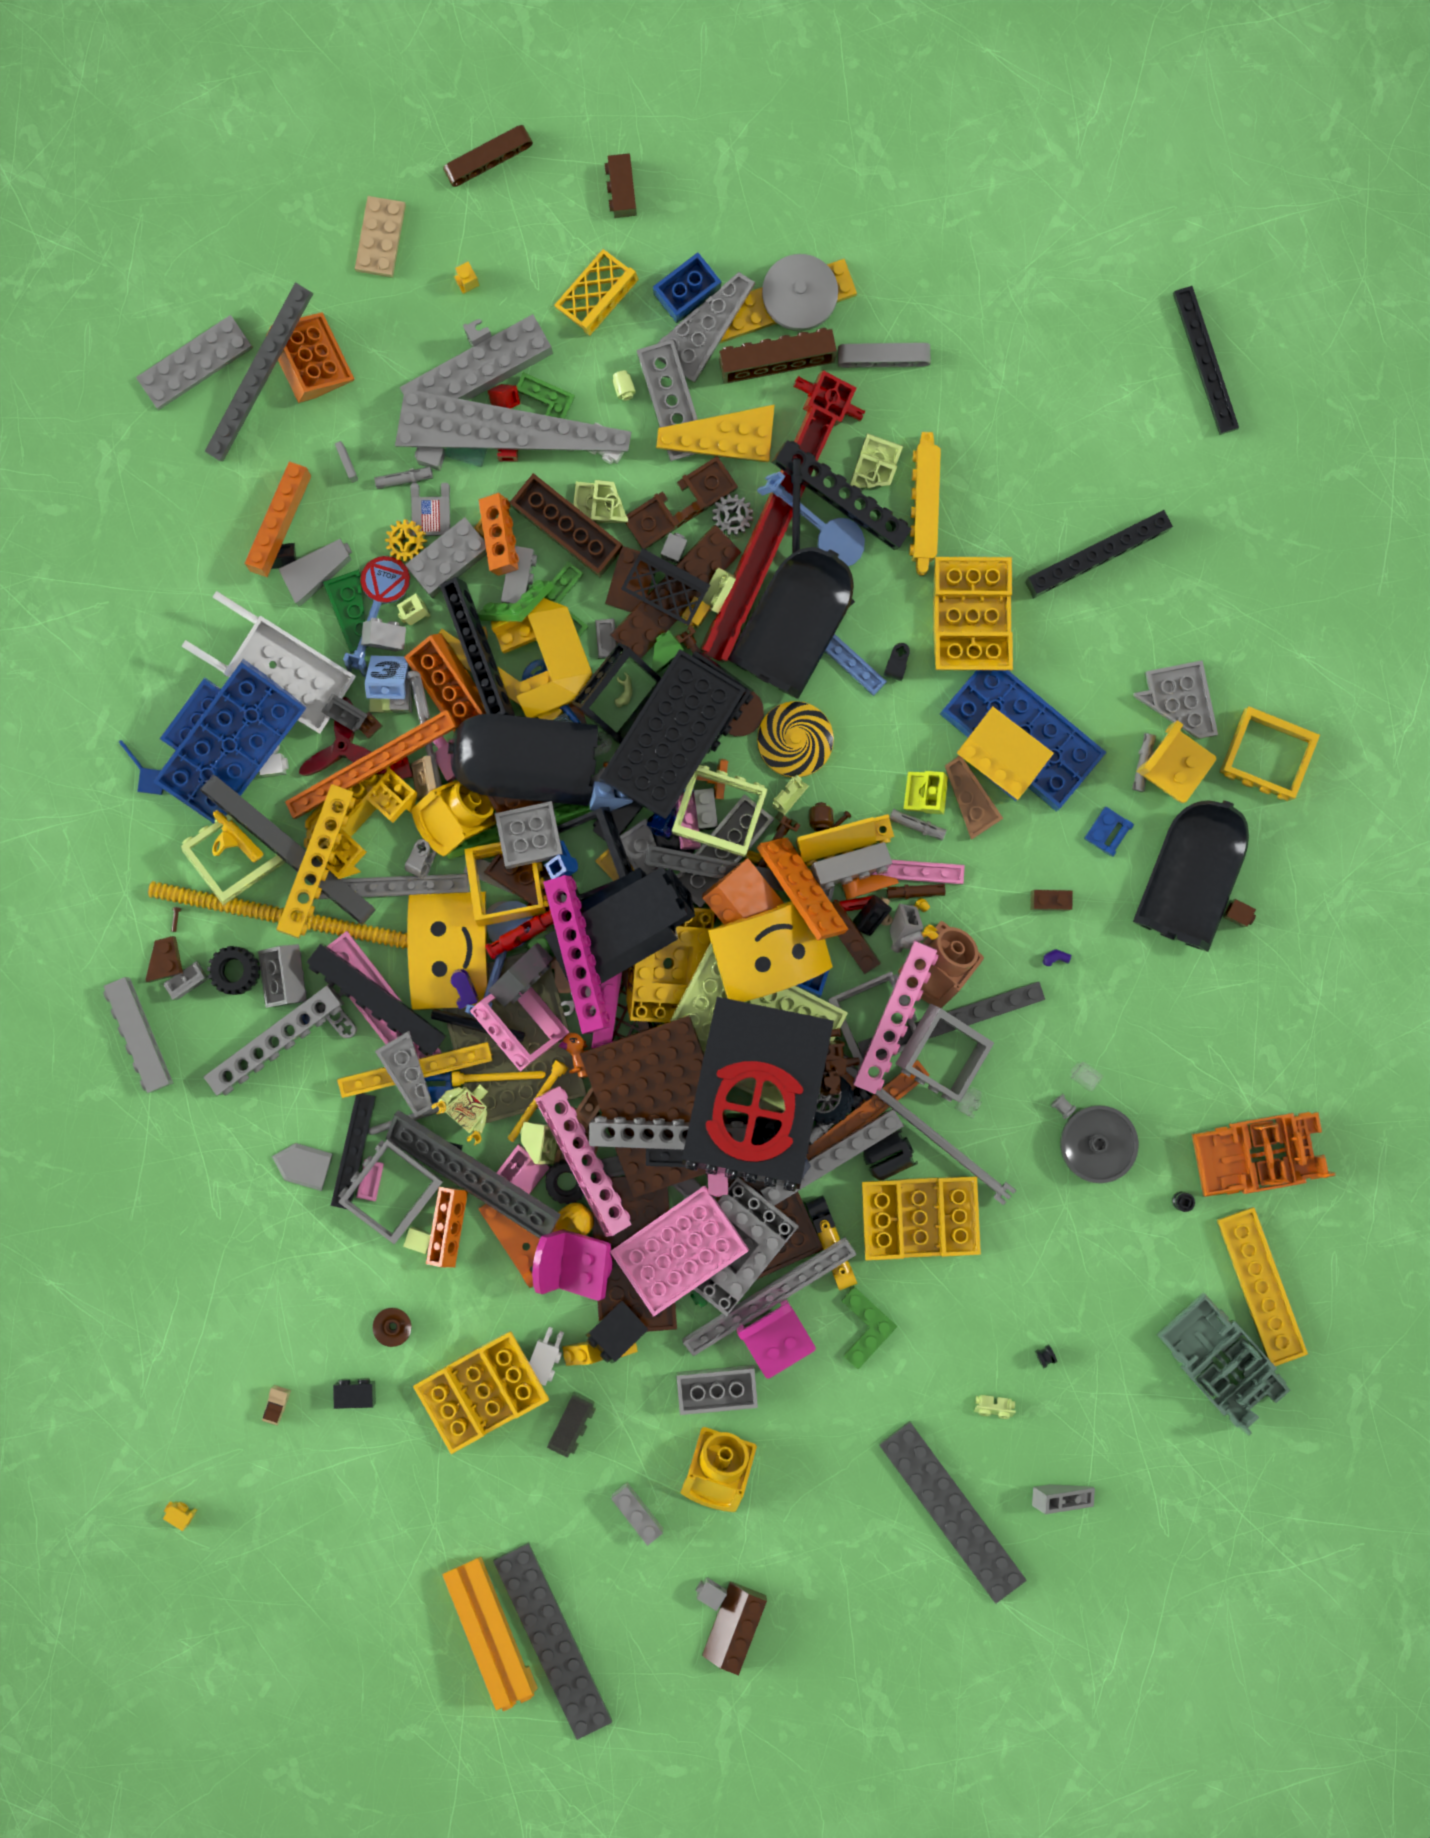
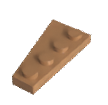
M961 756L945 765L972 840L1002 820L1003 817Z

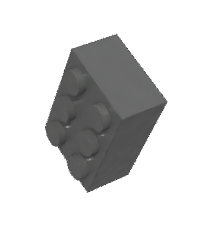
M537 942L488 991L504 1007L509 1002L514 1004L521 997L519 992L523 995L541 977L539 973L543 975L550 968L548 964L553 958Z

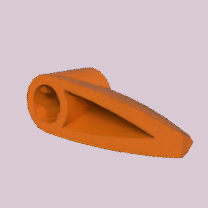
M871 875L861 880L859 877L854 878L852 882L842 885L846 900L896 885L899 882L893 877Z

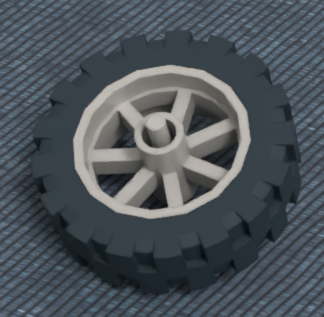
M839 1076L841 1078L839 1098H834L835 1095L824 1096L819 1092L820 1099H818L817 1104L822 1102L823 1104L820 1110L816 1107L814 1121L819 1124H837L839 1120H844L846 1118L845 1115L852 1110L851 1105L854 1104L852 1097L854 1092L851 1090V1085L841 1076ZM827 1104H828L829 1107H830V1110L824 1111L825 1108H826V1106H827Z

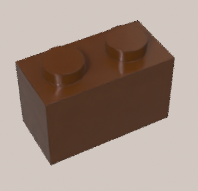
M1072 890L1031 891L1030 910H1072Z

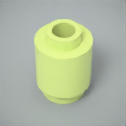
M626 370L613 374L614 379L612 382L618 399L623 401L632 399L636 391L630 374Z

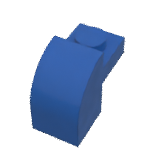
M561 840L563 855L558 854L544 864L551 879L564 875L571 876L578 870L576 858L571 857L564 841Z

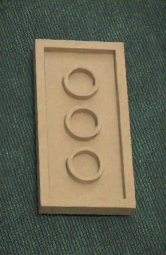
M371 196L367 197L355 264L356 272L393 278L406 207L405 202Z

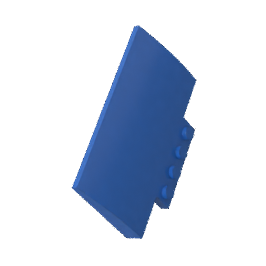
M242 659L222 688H219L204 677L160 737V740L175 749V752L153 782L212 823H215L216 819L213 812L218 810L225 816L227 813L205 796L200 790L201 787L212 775H215L241 796L307 707L245 659Z
M976 670L941 711L940 715L966 737H969L993 706L1051 750L1054 754L1028 788L1057 812L1107 752L1010 671ZM997 785L1001 790H1003V791H1004L1008 796H1010L1014 801L1017 800V799L1014 798L1012 795H1010L1008 792H1006L1003 788H1001L999 785Z

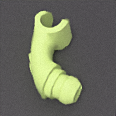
M625 672V681H621L617 676L619 684L624 686V692L614 701L619 708L629 704L633 693L630 676Z

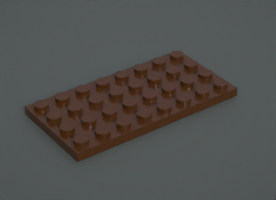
M626 1176L610 1177L612 1188L620 1196L621 1205L629 1213L632 1225L613 1236L606 1237L592 1211L594 1218L593 1238L610 1243L611 1250L616 1248L669 1211L668 1187L634 1198ZM596 1178L591 1179V1181H592L593 1183H595V1182H596ZM601 1190L600 1198L604 1200L605 1193ZM612 1208L609 1209L610 1217L614 1216V1210ZM611 1254L612 1270L607 1279L606 1295L604 1299L598 1301L599 1322L617 1303L623 1301L649 1329L647 1332L677 1330L676 1303L674 1302L653 1317Z

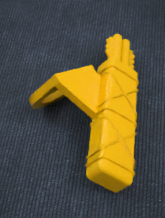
M218 810L213 812L215 819L223 824L221 828L223 831L213 845L212 853L214 856H219L225 848L238 846L252 862L262 858L264 853L247 837L232 820L228 821L227 817Z

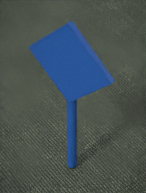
M120 740V745L140 769L137 792L162 795L163 789L153 782L161 770L143 768L125 743Z

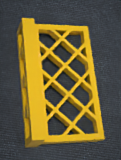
M602 249L554 306L580 326L586 334L591 336L639 280L635 270L631 267H626ZM604 256L610 260V266L600 267L599 262ZM622 269L624 274L621 277L614 278L613 270ZM610 270L611 278L600 279V271ZM597 272L598 280L587 281V276L590 273ZM611 283L609 291L601 292V284ZM598 284V292L588 293L589 285ZM585 286V294L575 295L577 287ZM599 297L597 305L589 306V298ZM586 298V306L576 308V300ZM573 300V308L565 309L562 307L565 301ZM587 311V316L581 322L577 318L576 312Z

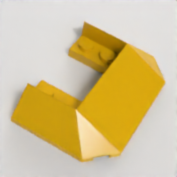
M543 598L522 622L491 621L492 630L496 634L504 654L537 640L547 666V671L514 684L518 694L516 697L526 717L535 718L571 703L592 677V670L568 607Z
M387 767L385 774H375L348 789L354 792L353 798H356L353 809H348L347 816H349L346 827L342 826L340 830L342 838L339 845L335 844L333 852H336L333 862H328L327 869L338 879L361 872L355 865L367 851L352 836L376 809L392 823L406 809L412 814L411 809L415 806L417 792L389 767ZM324 804L318 806L305 821V828L307 829L306 838H304L305 848L308 847ZM335 804L332 810L339 813L343 810V806ZM328 822L325 828L333 831L337 825L334 822ZM321 840L318 845L320 848L326 849L330 843L328 840ZM317 857V859L323 864V860Z

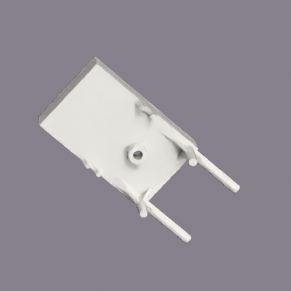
M216 591L213 595L214 599L254 623V626L228 666L186 640L181 647L222 671L227 677H230L242 659H245L305 705L307 708L298 721L320 734L330 719L329 716L321 712L331 694H335L342 699L356 676L262 616L257 617ZM271 661H274L276 663V667L274 669L269 667V663Z

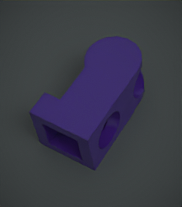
M464 969L455 970L451 976V984L457 989L460 996L456 1002L458 1008L461 1009L467 1007V1004L477 1003L479 997L468 972Z

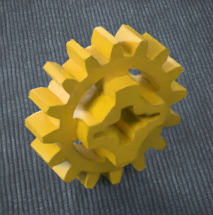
M404 519L403 524L401 521H396L397 526H390L392 531L386 532L389 538L385 539V541L390 544L386 549L392 550L391 556L397 555V560L401 561L403 558L405 562H408L409 557L413 559L415 555L420 553L421 549H425L422 545L427 540L423 539L426 532H420L422 526H415L416 522L411 521L409 524V521ZM412 530L416 533L417 537L412 535ZM409 538V542L403 543L404 539ZM395 544L400 547V551L396 548Z

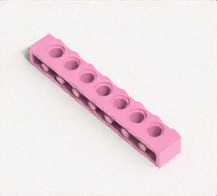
M914 940L853 1082L855 1086L873 1094H876L877 1090L880 1091L885 1081L882 1077L885 1072H889L892 1062H890L892 1054L896 1055L900 1047L898 1040L900 1036L904 1037L908 1028L905 1026L907 1019H912L915 1008H913L915 1001L919 1002L923 991L920 989L923 983L927 984L930 978L929 968L931 965L934 966L939 955L936 954V949ZM923 959L925 961L924 968H915V961ZM908 978H917V985L909 987L907 985ZM902 995H908L910 1001L908 1004L902 1005L899 1003V998ZM894 1013L902 1015L900 1022L895 1023L891 1020ZM886 1031L894 1032L895 1036L892 1040L884 1039L883 1035ZM878 1049H885L887 1055L884 1058H878L876 1051ZM870 1067H877L879 1073L876 1076L869 1075L868 1070Z
M560 1086L553 1088L535 1098V1101L605 1236H613L632 1225L630 1215L623 1209L618 1193L613 1190L612 1180L605 1174L602 1161L594 1153V1146H589V1141L585 1135V1128L578 1122L575 1109L568 1103L567 1093ZM556 1104L561 1108L560 1114L555 1111ZM565 1121L570 1125L569 1131L564 1129ZM574 1139L579 1143L578 1148L573 1146ZM583 1156H585L588 1161L586 1166L582 1163ZM592 1173L596 1175L595 1183L591 1181ZM601 1190L605 1193L604 1200L600 1198ZM610 1208L614 1210L613 1217H610L609 1215Z

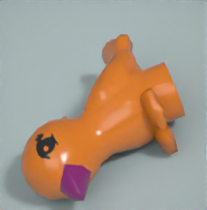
M569 1033L558 1047L567 1050L572 1056L574 1068L569 1073H578V1078H586L588 1075L580 1053L588 1046L579 1034Z

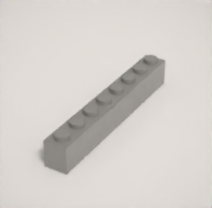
M890 1109L810 1158L808 1161L811 1167L803 1177L800 1189H796L794 1192L785 1190L784 1186L776 1185V1187L765 1186L760 1190L765 1199L775 1206L904 1125L894 1109Z

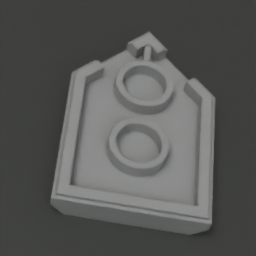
M295 1143L273 1155L272 1158L285 1181L322 1191L333 1154Z

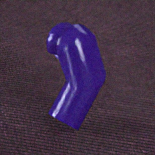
M1054 949L1044 955L1043 964L1049 967L1058 960L1068 964L1072 955Z

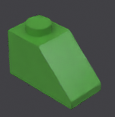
M670 632L667 634L662 633L656 638L657 642L654 645L652 669L657 674L671 664L679 649L684 651L683 647Z

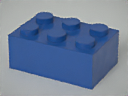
M697 252L654 285L653 293L674 321L678 323L720 290L721 280Z

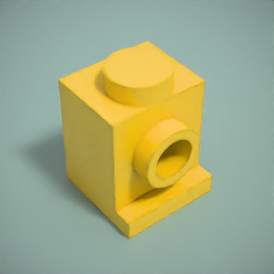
M469 261L455 268L457 275L454 278L463 294L480 286Z
M889 814L874 818L876 842H885V844L891 842L894 834ZM881 826L886 828L885 833H880L879 828Z
M170 1501L164 1509L166 1514L163 1519L183 1531L191 1522L197 1509L194 1508L191 1511L183 1502L175 1501L173 1503Z

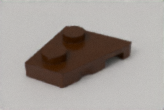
M170 936L155 940L146 982L150 983L183 974L176 937Z

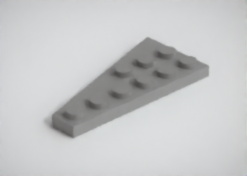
M740 272L733 276L713 296H710L705 303L695 309L675 329L658 342L662 343L673 339L684 376L694 383L755 285L754 281ZM658 359L664 364H666V362L663 359Z

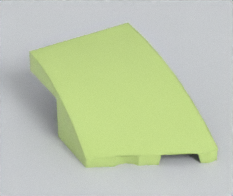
M867 433L850 485H855L859 488L891 485L903 446Z
M595 480L594 484L576 481L573 504L596 523H628V518L614 482Z

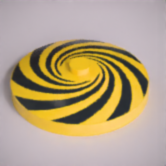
M800 701L786 702L769 711L760 724L757 737L758 750L766 765L774 772L790 778L796 775L806 777L822 768L829 759L834 743L833 730L824 713L815 706Z

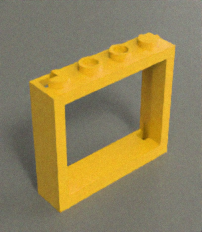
M1247 707L1242 713L1220 773H1223L1230 780L1238 779L1242 781L1241 784L1247 787H1258L1262 793L1278 795L1277 798L1280 800H1293L1297 796L1320 735L1252 707ZM1249 720L1308 743L1290 790L1231 767Z
M501 843L464 849L474 919L478 927L546 913V907L549 906L547 895L543 894V889H545L543 882L545 879L540 874V871H543L541 861L532 863L538 905L484 915L476 860L501 854Z

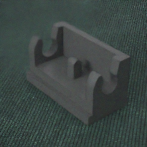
M331 694L321 711L354 732L358 731L368 715L335 694Z

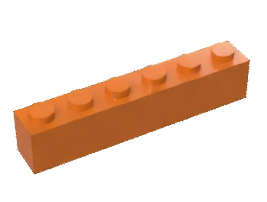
M289 461L246 558L245 565L250 572L268 577L311 479L307 467Z

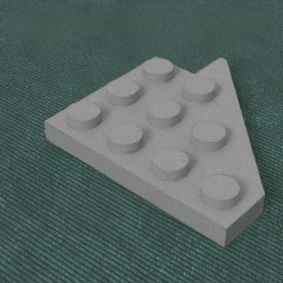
M1203 660L1145 672L1149 690L1134 693V698L1172 723L1178 720L1184 724L1181 729L1196 739L1218 735Z

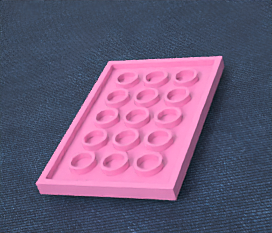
M705 1185L611 1250L610 1253L654 1317L747 1253L749 1248L714 1197L708 1195V1188Z

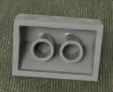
M299 944L277 946L258 951L266 1008L305 1002L307 1000V992L304 985V971L302 969Z

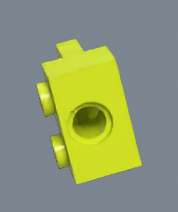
M908 772L904 810L944 815L948 776L944 772Z

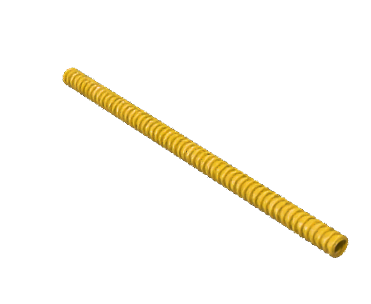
M155 881L150 883L148 889L149 898L166 899L169 902L172 900L174 903L178 901L179 904L196 905L198 908L201 906L203 909L207 907L208 910L213 908L214 911H225L228 914L231 912L233 915L237 913L238 916L242 914L243 917H254L257 920L259 918L262 921L266 919L267 922L272 920V923H279L284 907L279 909L278 906L274 908L273 905H262L259 902L256 904L254 901L250 903L249 900H238V898H234L222 905L214 893L197 892L195 889L192 891L190 888L186 890L185 887L168 886L166 883L162 885L161 882L156 884ZM294 912L291 915V919L298 922L302 919V914ZM313 914L311 918L308 917L305 923L308 925V930H319L321 933L325 931L326 934L331 932V935L336 933L337 936L348 931L356 940L360 938L361 941L365 939L366 942H378L380 945L384 943L385 946L390 944V947L396 946V948L401 947L408 950L406 932L404 934L401 931L397 933L396 930L379 929L377 926L373 928L372 925L367 927V924H355V922L350 923L347 920L344 922L342 919L338 921L337 918L333 920L332 917H320L318 914L316 916Z

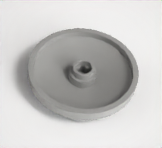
M807 254L786 256L777 261L765 276L762 289L763 303L769 316L784 328L794 331L816 328L823 324L835 309L838 298L836 277L827 264L814 256Z

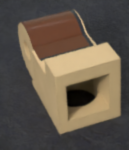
M277 1385L271 1387L262 1421L278 1426L291 1390Z

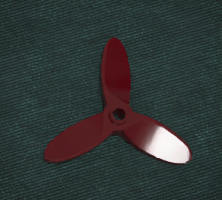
M343 697V698H342V699L345 700L346 702H348V703H350L351 705H353V703L351 702V700L348 699L347 697ZM334 720L336 740L331 746L319 751L305 761L299 769V774L302 776L313 775L342 758H348L354 763L371 753V751L353 744L355 732ZM387 768L383 769L382 771L376 774H385L387 772Z

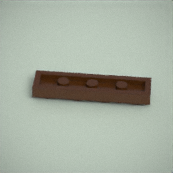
M837 900L832 904L848 927L845 934L837 936L863 973L866 974L880 965L881 962Z

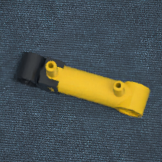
M823 1195L806 1201L805 1203L816 1232L825 1250L840 1240L828 1205ZM848 1260L832 1270L839 1291L857 1284Z

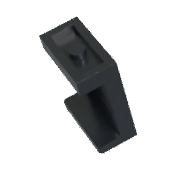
M621 1301L585 1335L588 1337L587 1342L593 1348L597 1347L601 1352L600 1356L602 1359L612 1364L649 1329Z

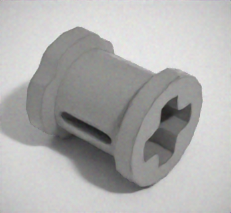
M1061 1094L1053 1101L1051 1107H1055L1063 1115L1062 1117L1066 1119L1076 1110V1106H1072L1064 1098L1065 1095Z

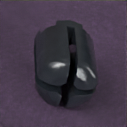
M902 1129L890 1134L863 1151L864 1161L866 1165H870L902 1149L901 1152L869 1167V1172L877 1180H885L918 1164V1161H913L912 1154L914 1151L908 1138H903L900 1134Z

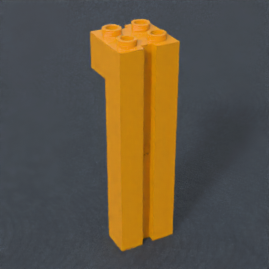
M482 1557L442 1574L496 1711L501 1708L502 1711H506L514 1707L513 1705L517 1704L516 1701L518 1700L521 1703L530 1700L538 1689L530 1667H525Z

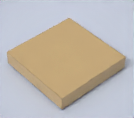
M423 756L411 763L417 801H421L429 792L436 789L431 756Z

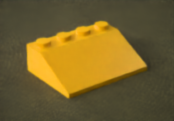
M993 706L957 752L959 756L1017 800L1054 754Z
M871 817L800 836L795 842L798 854L806 863V866H811L819 859L824 858L825 860L838 854H845L875 845L874 818Z

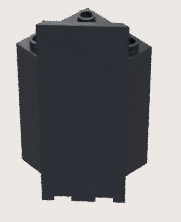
M641 867L581 902L580 912L586 921L585 931L591 941L590 951L595 957V970L600 977L601 984L678 940L676 927L695 917L691 893L671 868L665 871L663 867H660L646 875ZM570 911L566 914V919L569 921L572 917ZM553 930L545 935V938L568 981L556 930ZM575 930L571 932L572 940L576 938ZM580 949L576 951L577 959L581 957ZM582 968L580 972L581 977L586 975V970L584 968Z

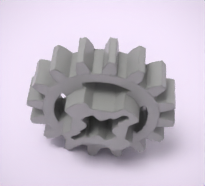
M728 494L727 500L721 497V504L716 502L715 506L717 509L712 511L714 515H717L712 517L714 522L717 521L715 525L718 528L721 527L723 533L727 531L729 537L731 532H734L735 536H738V531L744 534V527L750 528L748 521H753V517L749 516L753 514V509H748L750 502L745 504V498L743 497L739 500L738 494L734 498H731L730 494ZM742 508L745 512V518L740 513ZM720 512L725 516L724 522L721 521ZM736 512V517L733 516L729 520V513L733 514Z

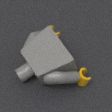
M919 898L914 906L899 903L890 927V935L893 942L891 949L894 952L900 953L903 948L911 949L914 940L919 942L924 940L926 936L934 940L939 936L934 926L928 925L925 929L923 928L918 909L926 912L930 908L925 899Z

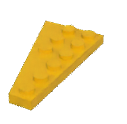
M774 405L658 428L656 448L768 463Z

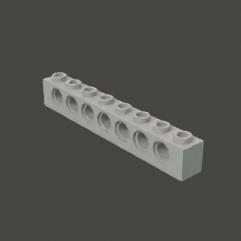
M332 985L325 986L205 1075L204 1079L217 1096L222 1094L226 1096L234 1090V1085L247 1081L250 1073L253 1071L257 1073L265 1067V1062L268 1060L272 1062L278 1058L281 1050L284 1048L285 1050L290 1049L296 1044L294 1042L299 1037L301 1039L305 1038L311 1033V1028L324 1024L327 1016L330 1014L334 1016L342 1010L341 1006L345 1003ZM320 1002L324 1003L325 1005V1011L323 1013L319 1012L318 1010V1004ZM304 1014H308L310 1017L308 1024H305L302 1020ZM289 1025L293 1026L295 1030L292 1036L287 1033ZM274 1036L279 1040L277 1047L272 1045V1038ZM258 1048H261L264 1052L262 1058H259L256 1054ZM243 1059L248 1062L246 1070L241 1067ZM227 1071H230L233 1075L231 1081L226 1078Z
M597 1116L589 1123V1146L684 1150L686 1137L683 1131L688 1130L690 1122H684L683 1119L665 1122V1119L656 1118L653 1121H645V1118L626 1120L625 1117H615L614 1120H607V1117ZM732 1121L731 1124H724L726 1130L732 1134V1138L735 1141H744L747 1124H743L742 1121ZM606 1128H613L615 1135H608ZM647 1128L651 1129L654 1132V1136L648 1137L644 1130ZM625 1129H633L634 1136H628L625 1133ZM670 1129L674 1136L666 1137L664 1130Z

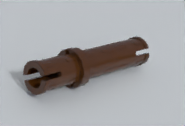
M905 884L900 887H887V899L904 898L908 900L913 897L945 896L946 893L945 884L919 886Z

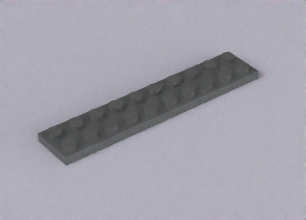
M398 1110L394 1114L385 1139H389L405 1152L538 1238L553 1232L561 1214Z
M910 1421L879 1444L995 1604L1027 1581Z
M528 1542L494 1559L493 1562L576 1739L578 1740L611 1724L612 1718L530 1543Z

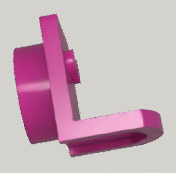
M565 1229L541 1236L533 1262L532 1276L535 1293L545 1294L562 1289L597 1301L604 1299L607 1279L612 1270L610 1243Z
M787 1298L780 1302L781 1306L766 1316L746 1328L744 1325L737 1328L738 1336L745 1342L767 1379L803 1359L816 1349Z

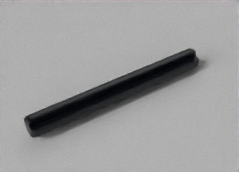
M438 1009L432 1010L431 1018L434 1020L488 1034L478 1020ZM508 1028L519 1042L524 1041V1032Z

